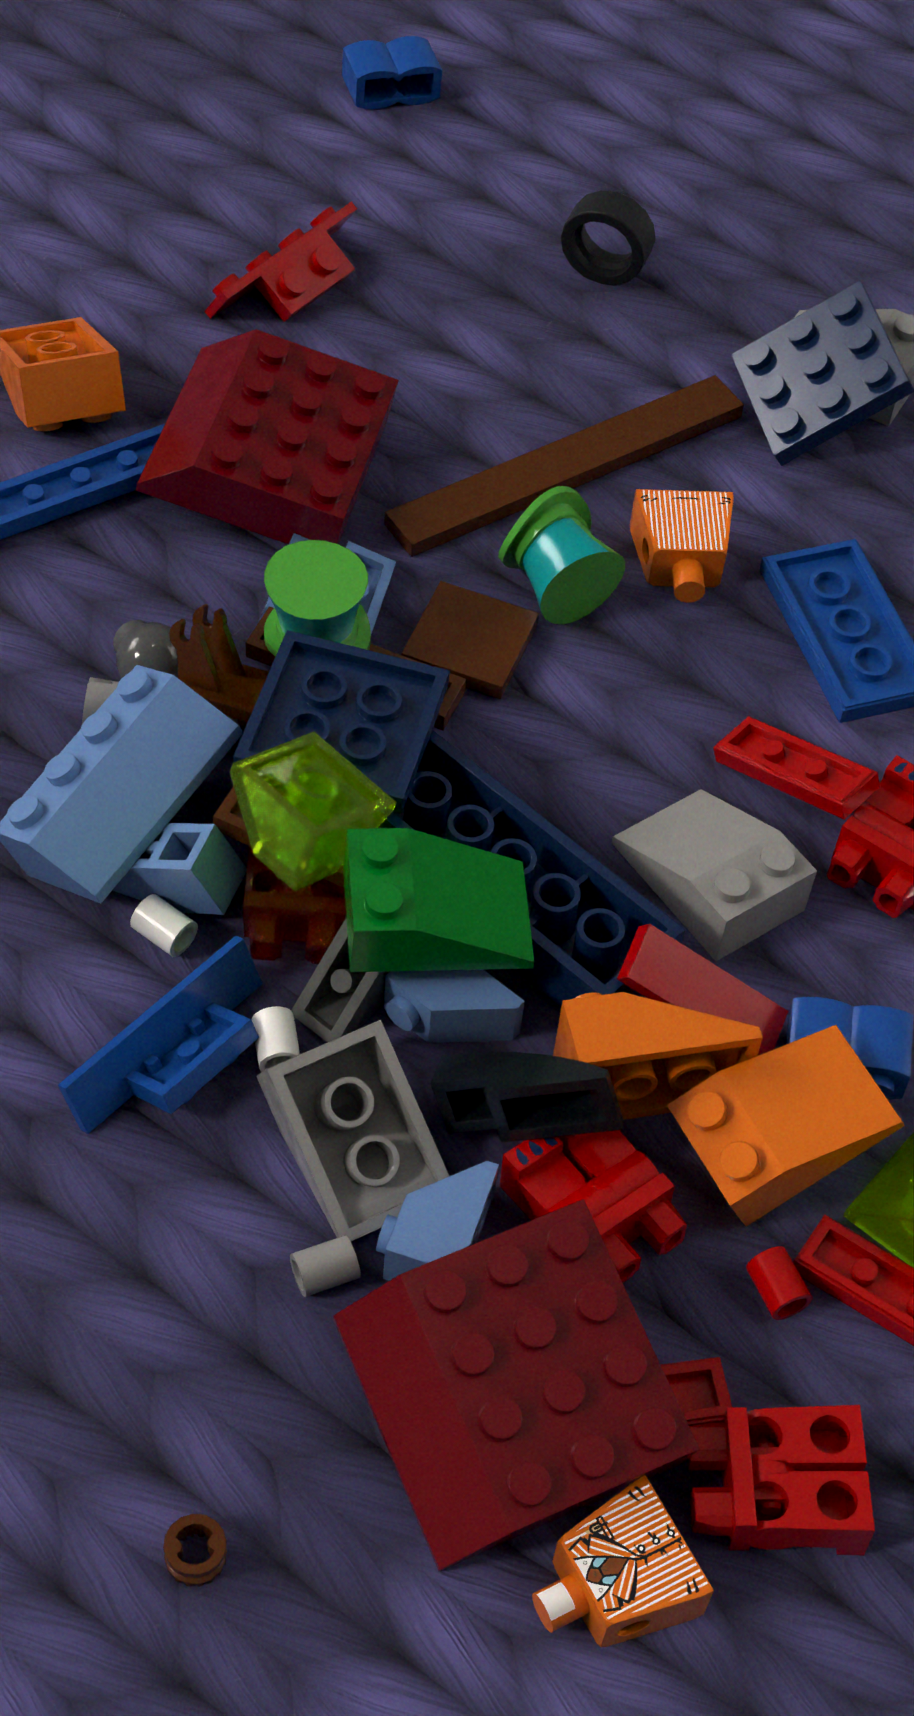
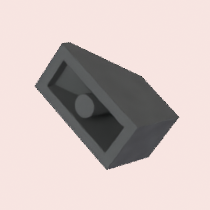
M346 919L291 1010L297 1020L327 1043L358 1030L383 1007L385 976L390 972H350Z

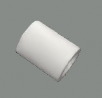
M151 894L140 902L130 921V925L134 930L172 957L181 955L190 946L198 930V924L156 894Z
M274 1006L262 1009L254 1014L252 1022L259 1036L255 1041L261 1072L300 1055L294 1015L290 1009Z

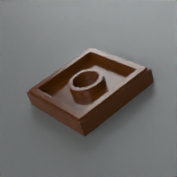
M440 581L401 655L430 666L450 670L451 674L466 679V688L501 699L538 626L539 613Z

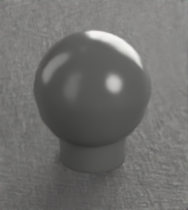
M132 620L123 624L114 636L113 647L116 652V666L121 679L131 672L136 665L169 673L178 678L177 649L170 641V626L158 622L146 623L142 620Z

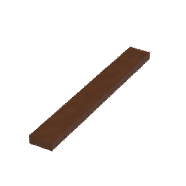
M716 375L385 511L384 525L406 552L413 557L524 510L549 489L558 486L576 488L741 418L744 404Z

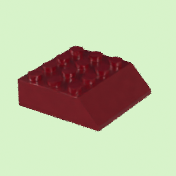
M257 329L203 347L137 482L136 491L289 544L294 533L310 540H323L339 544L386 426L399 380Z
M584 1199L404 1272L333 1315L337 1330L439 1572L620 1492L645 1475L649 1479L683 1464L699 1450Z

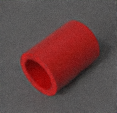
M776 1246L767 1249L752 1258L746 1265L748 1274L774 1320L791 1317L805 1309L812 1302L813 1297L785 1247Z

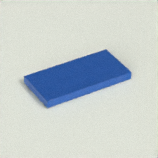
M856 539L762 557L759 571L839 723L914 707V641Z

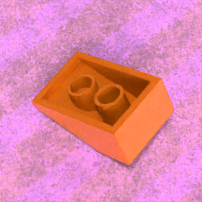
M82 317L0 330V375L16 415L27 428L33 427L35 431H52L61 428L64 421L82 418V421L88 423L103 422L112 417L111 413L126 411L119 353Z
M591 992L581 994L574 999L562 1001L553 1056L582 1061L607 1069L623 1120L671 1113L667 1104L715 1073L756 1057L763 1036L760 1027L645 997L625 992L605 995Z
M837 1025L723 1069L667 1104L730 1207L746 1227L905 1126Z

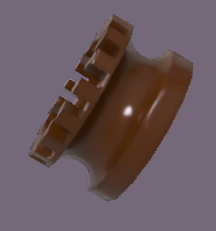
M190 1514L179 1518L170 1526L165 1534L163 1550L167 1570L171 1576H174L175 1581L179 1583L182 1581L186 1586L197 1584L200 1587L205 1582L209 1581L211 1583L215 1580V1576H220L223 1566L226 1565L227 1541L224 1530L218 1522L206 1515ZM194 1534H198V1537L206 1536L210 1558L200 1564H188L182 1561L183 1545L180 1541L186 1540V1536L190 1535V1538L194 1537Z

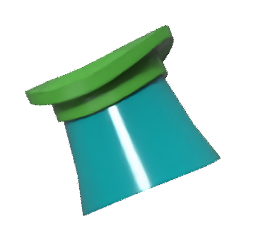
M567 486L549 489L534 500L512 527L498 554L500 561L506 567L521 569L526 572L535 591L542 615L547 621L554 624L571 623L593 612L617 588L625 571L623 556L604 544L590 531L592 520L588 505L575 489Z
M306 540L284 546L271 557L264 571V583L275 608L271 611L265 622L264 642L267 649L275 657L287 630L366 650L370 649V623L360 603L368 586V572L365 564L355 553L336 543L323 540Z

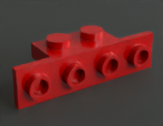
M351 201L337 212L332 206L328 207L311 221V230L304 234L298 228L279 243L278 247L281 249L279 252L272 256L266 250L253 259L245 268L248 273L240 279L235 273L226 277L212 290L216 298L204 312L211 319L257 287L282 321H287L342 282L355 270V267L330 236L338 231L357 210L356 206Z

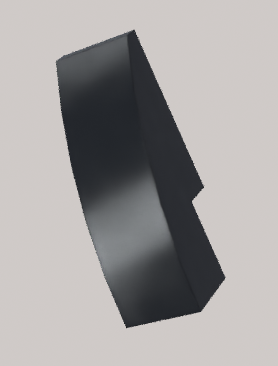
M521 1052L442 1055L431 1081V1086L448 1134L497 1129L501 1142L622 1130L624 1125L609 1071L582 1061L552 1055Z

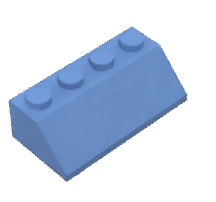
M136 665L131 672L122 677L117 688L99 709L83 722L79 732L59 755L47 763L44 772L25 794L9 807L7 814L0 821V842L28 876L101 904L241 737L243 731L238 724L175 675Z

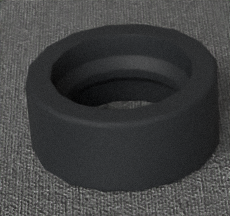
M604 190L585 195L575 205L564 224L560 236L562 251L570 265L578 273L589 280L612 286L630 282L641 272L656 241L654 224L642 206L634 199L619 192ZM600 222L616 228L626 237L631 246L632 253L624 255L614 254L600 248L591 240L585 229V223Z

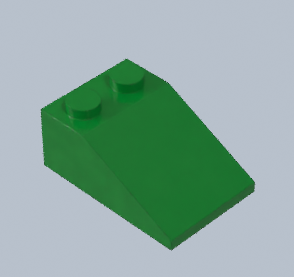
M410 828L347 829L343 873L350 972L533 969L534 953L523 861Z

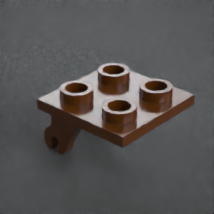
M204 604L193 614L190 639H187L184 635L185 619L177 621L170 629V641L177 649L178 678L226 716L238 719V723L246 727L269 672L242 664L227 624L226 613L222 608L215 611L213 624H210L207 620L209 606Z

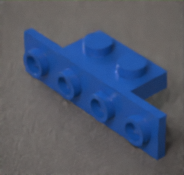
M234 936L58 1084L81 1131L89 1134L133 1095L172 1114L181 1105L191 1100L198 1090L222 1069L233 1063L246 1048L259 1038L252 1020L232 1011L263 984L243 938Z

